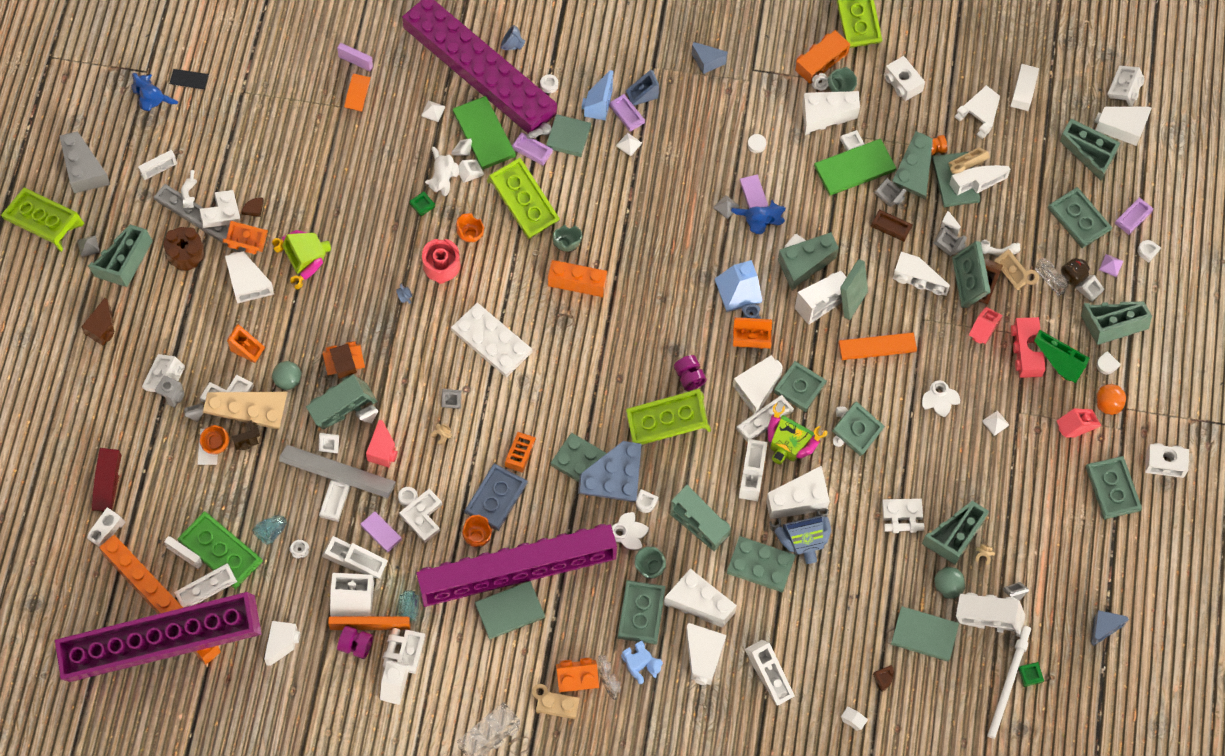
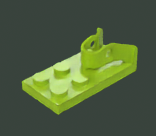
M836 0L844 38L850 43V48L877 44L883 41L874 0Z
M521 158L489 175L487 183L493 184L528 239L560 221V218Z
M23 188L1 214L4 220L54 243L60 252L63 251L61 239L68 230L84 225L77 212L27 188Z
M697 389L626 409L632 442L643 445L698 429H705L711 432L702 391Z

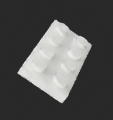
M478 302L451 327L452 332L506 378L533 352L531 347Z

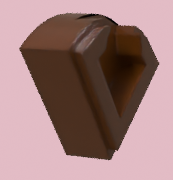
M260 197L248 201L242 208V215L261 217L264 199Z
M892 665L873 673L881 692L891 685L894 674Z

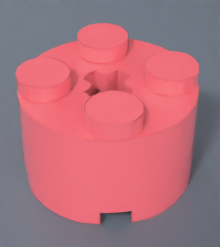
M434 239L424 246L422 264L426 276L437 283L443 284L458 274L460 270V255L455 243L448 239Z

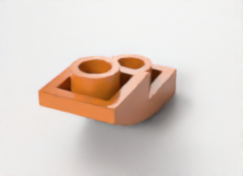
M353 73L344 108L363 111L371 77Z

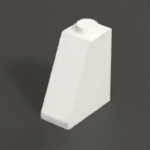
M1104 107L1103 112H1098L1094 123H1097L1095 130L1137 146L1152 108Z
M244 251L233 252L225 256L237 304L274 295L272 283Z
M772 355L733 380L734 389L753 414L762 408L782 375L783 367Z
M688 623L686 638L691 679L700 685H711L726 635Z

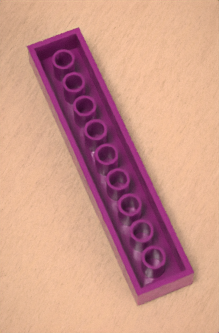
M421 0L402 16L403 28L480 94L486 96L493 105L526 133L529 134V132L538 129L542 123L549 122L557 114V103L435 0Z
M599 524L593 529H579L569 535L563 533L557 535L556 538H542L532 544L522 543L512 549L502 548L496 553L490 554L486 552L475 558H462L459 562L455 563L445 562L435 568L425 567L416 572L423 605L427 607L616 560L617 544L611 524Z
M244 592L56 639L55 646L60 678L64 681L73 682L259 636L262 633L255 595Z

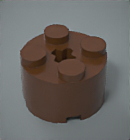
M179 227L166 233L163 245L168 262L181 271L196 268L197 264L203 260L205 254L201 238L196 230L192 227Z

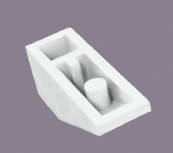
M760 640L746 648L745 651L752 666L775 704L778 706L794 697V693L770 643Z

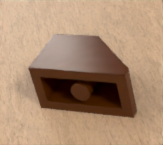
M985 259L991 293L980 299L979 302L988 305L1003 265Z
M106 298L101 301L81 326L86 336L102 346L112 339L115 332L111 307Z

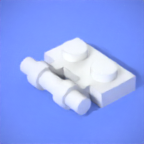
M922 499L882 500L883 521L891 520V524H884L885 532L899 533V531H910V533H916L917 531H924V523H916V520L923 519ZM898 520H909V523H899Z
M392 628L391 635L387 639V651L383 654L384 662L382 666L385 668L386 662L392 660L410 665L409 673L416 674L426 635L405 630L404 637L399 636L400 629ZM398 644L401 645L399 654L394 653Z

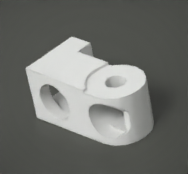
M107 507L88 533L87 539L100 547L114 535L119 527L122 528L125 521Z

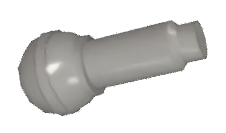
M542 123L538 129L529 132L526 137L527 139H533L540 135H549L551 126L548 123Z

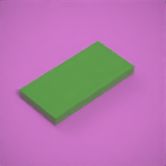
M486 96L453 108V113L466 139L472 140L471 149L482 170L516 157V153Z
M881 138L814 163V167L829 196L896 171V166Z
M205 511L177 539L183 546L200 556L201 561L213 571L228 563L237 580L236 583L231 585L235 590L263 562L261 557Z

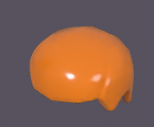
M472 213L462 214L457 218L456 232L460 239L473 243L483 237L485 228L480 218H474Z
M1108 384L1103 385L1098 390L1096 398L1099 410L1110 415L1118 414L1123 410L1126 394L1120 386Z
M212 425L204 429L200 435V445L209 454L217 455L222 453L229 445V435L223 427Z
M472 515L466 519L462 528V535L470 546L482 547L490 541L492 529L486 517Z

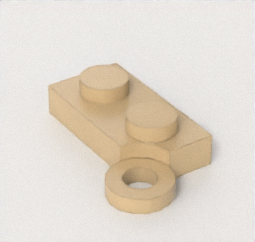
M978 147L948 164L951 173L957 174L973 166L983 164L990 156L988 151Z
M1009 249L994 260V262L1003 265L1001 271L1017 290L1026 283L1034 285L1039 281V274L1035 270L1026 271ZM1030 274H1034L1035 276L1034 280L1029 281L1028 276Z
M537 684L533 687L532 695L538 700L536 712L576 720L580 698L548 692L547 687L543 684ZM542 689L544 694L538 695L536 691Z

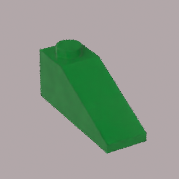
M1039 330L1034 339L1035 343L1058 374L1065 380L1076 383L1090 358Z

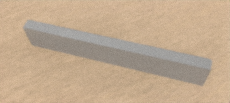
M166 184L154 196L155 201L226 246L228 245V243L223 242V238L226 239L229 225L203 228L200 218V209H203V207L193 202L194 208H183L182 194ZM239 246L238 250L231 248L232 250H234V251H236V252H243V251H244V253H246V252H245V249H246V248H243V247H240V246Z
M290 445L285 447L279 457L280 462L385 498H389L396 484V481Z

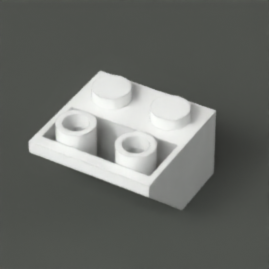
M333 573L330 616H371L374 592L373 575Z

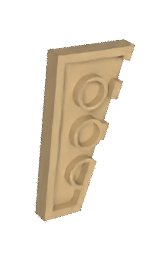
M207 392L203 413L246 423L252 420L255 425L279 430L287 392Z

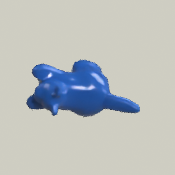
M132 73L133 84L131 87L135 94L140 95L139 105L142 110L150 111L162 101L168 104H178L177 100L162 94L158 87L151 84L152 74L138 76L137 73Z
M771 200L770 206L767 207L756 206L749 209H731L736 215L745 216L746 222L750 226V231L755 234L764 233L767 224L781 225L785 222L781 215L786 208L778 206L773 200Z

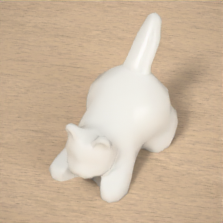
M432 147L435 158V172L433 178L426 180L425 183L434 192L441 190L442 195L447 196L450 190L449 179L459 175V166L453 161L451 155H439L436 147Z

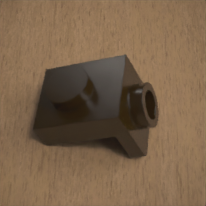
M252 420L248 421L251 431L232 436L236 450H247L251 446L259 444L257 437H260L258 425L254 426Z

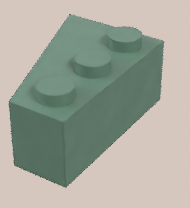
M1070 119L1060 140L1100 180L1104 177L1120 146V142L1073 119Z
M915 131L892 180L897 187L904 188L923 199L927 198L933 138Z
M131 224L113 240L114 244L107 250L104 249L101 252V256L94 263L91 262L88 265L96 278L128 287L153 242L146 229Z
M832 232L779 250L778 262L792 291L804 280H808L816 271H820L836 259L839 247Z
M1144 301L1120 302V304L1103 302L1101 305L1084 303L1081 317L1097 345L1147 330L1152 319V315Z
M353 374L345 377L337 386L330 387L321 397L314 398L306 408L315 424L322 429H326L345 419V414L353 410L358 412L361 410V406L369 402L373 405L378 401L368 384Z
M688 485L671 500L670 515L714 552L730 536V525L724 519H721Z
M971 501L950 519L941 523L931 533L926 534L922 544L956 565L986 520L989 511L976 502Z

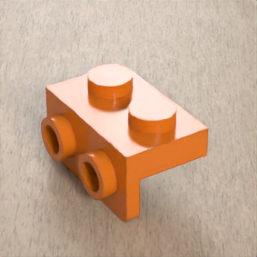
M230 221L226 239L223 238V242L228 243L227 247L238 250L240 246L246 248L245 252L256 254L257 251L263 252L268 230Z
M735 317L733 346L771 349L772 320Z
M356 341L344 343V345H349L356 369L365 368L360 344H356ZM337 345L326 347V351H322L327 376L337 374L330 353V349L337 347Z
M582 658L579 662L562 660L560 664H556L559 692L599 688L596 660Z

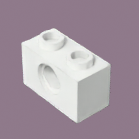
M904 56L886 66L884 73L886 81L892 84L897 95L905 101L923 91L925 81Z
M1160 443L1150 444L1146 451L1145 473L1184 478L1188 472L1189 449H1184L1181 446H1164ZM1163 457H1168L1171 462L1166 461Z

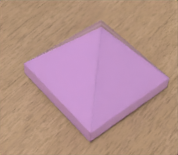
M1106 254L1099 270L1117 277L1123 261Z

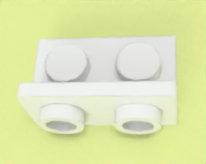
M1119 66L1108 91L1109 98L1126 100L1128 106H1133L1134 101L1138 98L1139 89L1144 84V75H1142L1140 67Z
M158 354L142 388L146 391L155 392L157 385L164 375L179 381L185 365L175 356Z

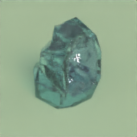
M274 515L271 518L264 519L253 528L252 532L260 541L269 545L286 527V518Z

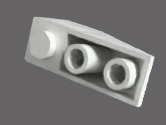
M901 252L893 275L894 280L902 284L913 285L918 289L932 291L937 295L947 296L950 285L921 258Z

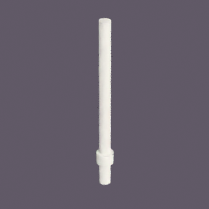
M1028 626L1023 627L1020 639L1016 641L1014 647L1016 651L987 735L989 738L995 739L1023 653L1027 650V641L1031 632V628Z

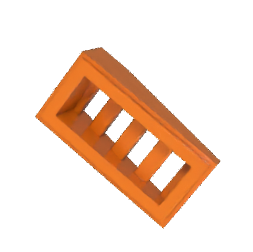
M517 432L506 457L505 467L523 473L536 437ZM520 438L530 441V443L527 444L519 440ZM517 445L526 447L527 449L524 450V449L518 448ZM515 451L523 453L524 456L515 454ZM514 457V458H517V459H521L522 461L519 462V461L513 460L512 458Z

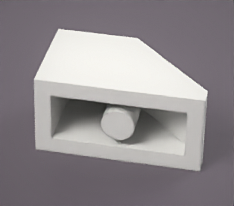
M272 621L264 658L266 665L271 666L294 650L295 643H299L300 631H298L296 624Z
M392 660L386 662L381 682L380 700L400 705L410 665Z

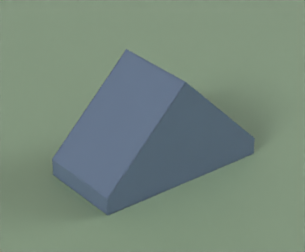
M693 42L691 54L704 74L725 65L728 52Z
M649 70L626 90L630 102L634 106L658 99L659 83L653 70Z
M1098 610L1094 617L1091 644L1093 646L1124 627L1129 620L1128 617Z

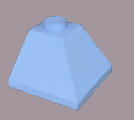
M612 70L588 91L587 98H583L581 109H584V117L606 120L613 91Z
M752 260L735 264L715 278V283L726 312L740 309L745 305L762 303L758 276Z

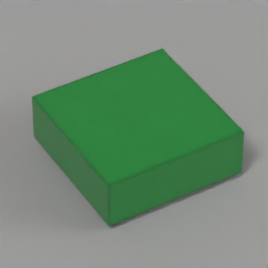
M424 191L409 201V204L420 217L435 208V203Z
M1038 662L1019 666L1018 671L1024 687L1044 682Z

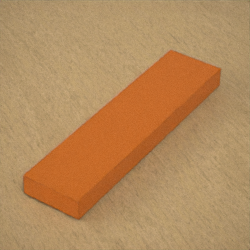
M914 332L839 340L838 342L841 360L914 353L917 351Z
M330 616L328 622L330 630H343L345 626H350L357 630H392V628L410 630L411 628L409 616Z

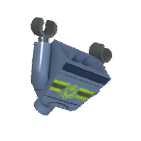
M825 508L824 514H821L819 509H817L816 517L783 524V527L781 519L777 518L778 525H773L770 521V529L775 532L779 541L790 552H794V554L804 553L806 564L817 562L815 550L824 549V545L828 542L831 534L828 518L829 510Z

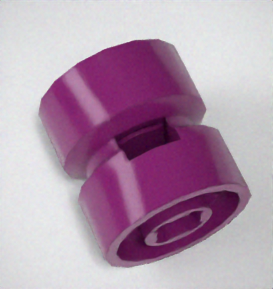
M695 355L683 357L673 366L677 376L681 377L680 382L685 391L697 389L707 381L703 370L699 369L700 364Z
M345 626L340 635L337 650L347 654L353 652V656L365 659L373 642V634L364 631L358 633L357 629Z

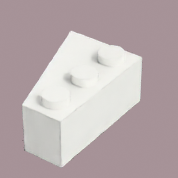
M859 91L804 93L802 108L805 135L818 129H826L827 126L833 124L839 125L857 119L860 110Z
M842 271L832 273L827 278L798 292L795 309L808 325L842 303L840 287L847 278Z
M822 466L768 493L766 503L770 519L817 512V509L819 511H825V508L828 509L830 501Z
M692 569L688 570L665 596L664 600L665 606L677 608L686 614L690 613L699 617V619L722 628L735 614L737 607L736 604Z
M966 593L959 596L956 617L960 624L982 629L985 626L995 627L997 632L1003 633L1004 630L1016 632L1015 636L1020 637L1023 630L1025 613L1020 601L1014 597H1006L1004 599L994 595H986L985 597L978 596L975 593Z

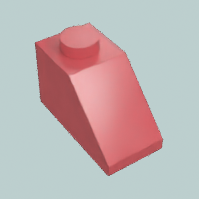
M986 307L977 317L969 336L977 343L986 344L1003 315Z
M1072 409L1056 421L1059 425L1060 433L1065 437L1072 438L1101 426L1092 409Z
M379 420L366 452V457L369 462L389 468L391 462H395L398 451H396L395 443L384 422Z

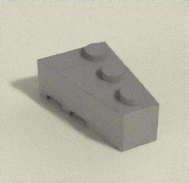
M78 131L60 135L68 177L74 193L111 185L106 172Z

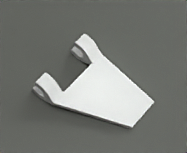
M986 85L970 101L957 110L958 113L955 115V118L958 121H962L968 112L984 123L979 128L980 131L977 135L981 139L985 138L992 129L1000 95Z

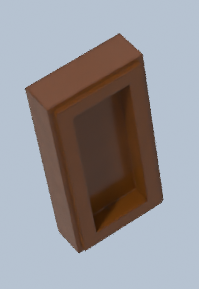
M880 209L871 224V227L905 242L913 224Z
M348 344L330 349L338 378L357 373Z

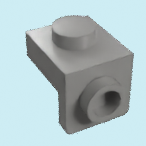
M886 178L874 193L891 207L895 204L899 205L904 200L905 196L903 195L907 190L904 188L900 190L893 182Z
M943 227L933 243L951 256L965 248L964 243L967 237H957L946 227Z
M165 375L155 389V392L164 396L167 404L174 408L184 397L182 384Z

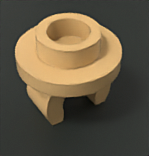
M444 423L442 425L437 424L435 426L437 430L431 433L432 438H436L440 434L441 439L438 441V444H444L447 438L450 439L452 437L450 433L452 430Z
M981 544V547H976L975 550L979 551L975 557L976 562L979 561L980 556H986V565H989L991 561L990 555H995V552L992 551L993 547Z

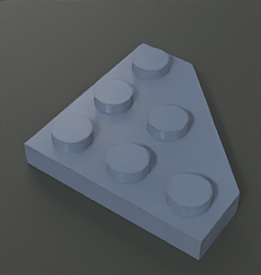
M622 441L582 472L579 477L578 494L635 502L637 500L642 444Z

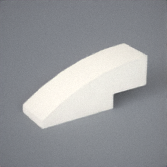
M1021 64L1010 107L1029 110L1039 68Z
M994 165L967 169L952 175L949 185L956 195L971 188L976 193H979L1008 178L1010 167Z
M748 439L739 494L740 499L758 501L768 442Z
M335 536L330 538L322 554V557L365 575H373L374 578L378 579L381 577L388 560L354 543L350 545Z

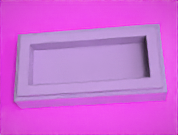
M343 43L339 44L337 47L339 58L367 71L372 70L373 62L371 56Z
M625 94L609 102L610 108L629 132L645 123V119Z
M522 132L512 145L516 152L541 165L545 164L553 152L552 148L535 139H527L526 134Z
M758 174L740 178V185L748 208L756 206L767 207L768 203Z
M1139 197L1116 220L1115 224L1130 235L1151 214L1154 208Z
M373 512L360 524L387 553L402 540L376 512Z

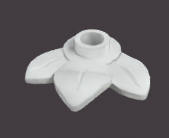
M941 380L933 382L930 386V391L926 392L922 398L924 409L934 408V411L942 417H946L949 414L951 405L960 404L959 394L955 390L949 389L948 385ZM939 388L942 390V392L939 393L936 391V389Z
M630 512L623 514L619 522L612 526L616 542H621L627 549L638 550L642 548L639 539L647 534L649 527L635 522V513ZM622 531L623 535L618 536L616 532Z

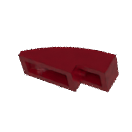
M99 449L93 487L92 511L104 512L107 507L111 510L113 509L119 481L118 471L122 457L117 449Z

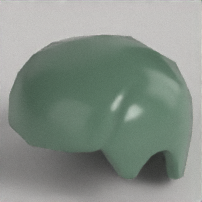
M848 67L835 69L828 76V86L832 92H852L857 85V77Z
M563 225L556 229L552 235L554 246L565 252L576 250L583 237L582 231L575 225L572 228Z
M283 361L273 369L272 380L277 387L283 390H290L300 383L302 372L297 364L291 361Z
M646 546L638 551L634 564L644 577L653 579L662 575L666 568V559L663 553L656 547Z
M945 567L935 575L936 590L941 592L944 598H957L965 590L964 575L957 568Z

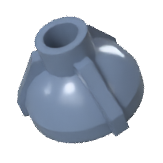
M512 25L501 42V49H522L525 40L520 37V30L517 26Z

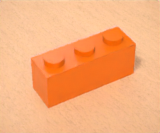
M836 30L831 34H826L821 42L812 45L805 55L801 54L797 58L795 71L811 84L813 82L812 78L815 75L825 73L849 53L850 43Z
M552 260L548 274L549 287L599 297L604 296L607 283L606 270Z

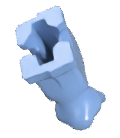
M643 641L635 644L637 653L631 654L632 650L629 647L622 652L621 658L626 663L627 670L637 679L638 684H643L644 678L639 671L647 667L648 672L656 678V675L661 671L663 662L661 659L652 657L651 653L645 649Z

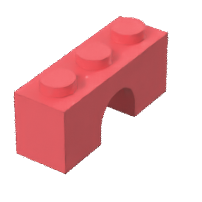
M1039 317L1016 318L1014 325H1011V335L1015 337L1013 352L1017 354L1015 369L1019 371V378L1042 377L1045 372L1044 353L1034 352L1027 345L1035 343L1034 339L1038 331L1041 330Z

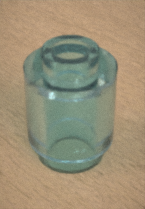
M404 591L403 594L399 595V615L409 616L410 621H415L419 615V595L415 594V591Z

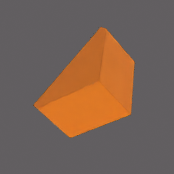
M239 324L235 326L227 339L231 352L253 363H256L265 349L259 341Z

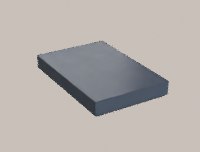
M494 463L464 510L465 514L486 517L490 527L499 531L527 486L528 481Z

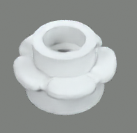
M819 73V75H815L812 78L814 89L822 91L828 87L826 74Z
M296 540L290 546V553H292L294 558H304L309 553V545L303 540Z

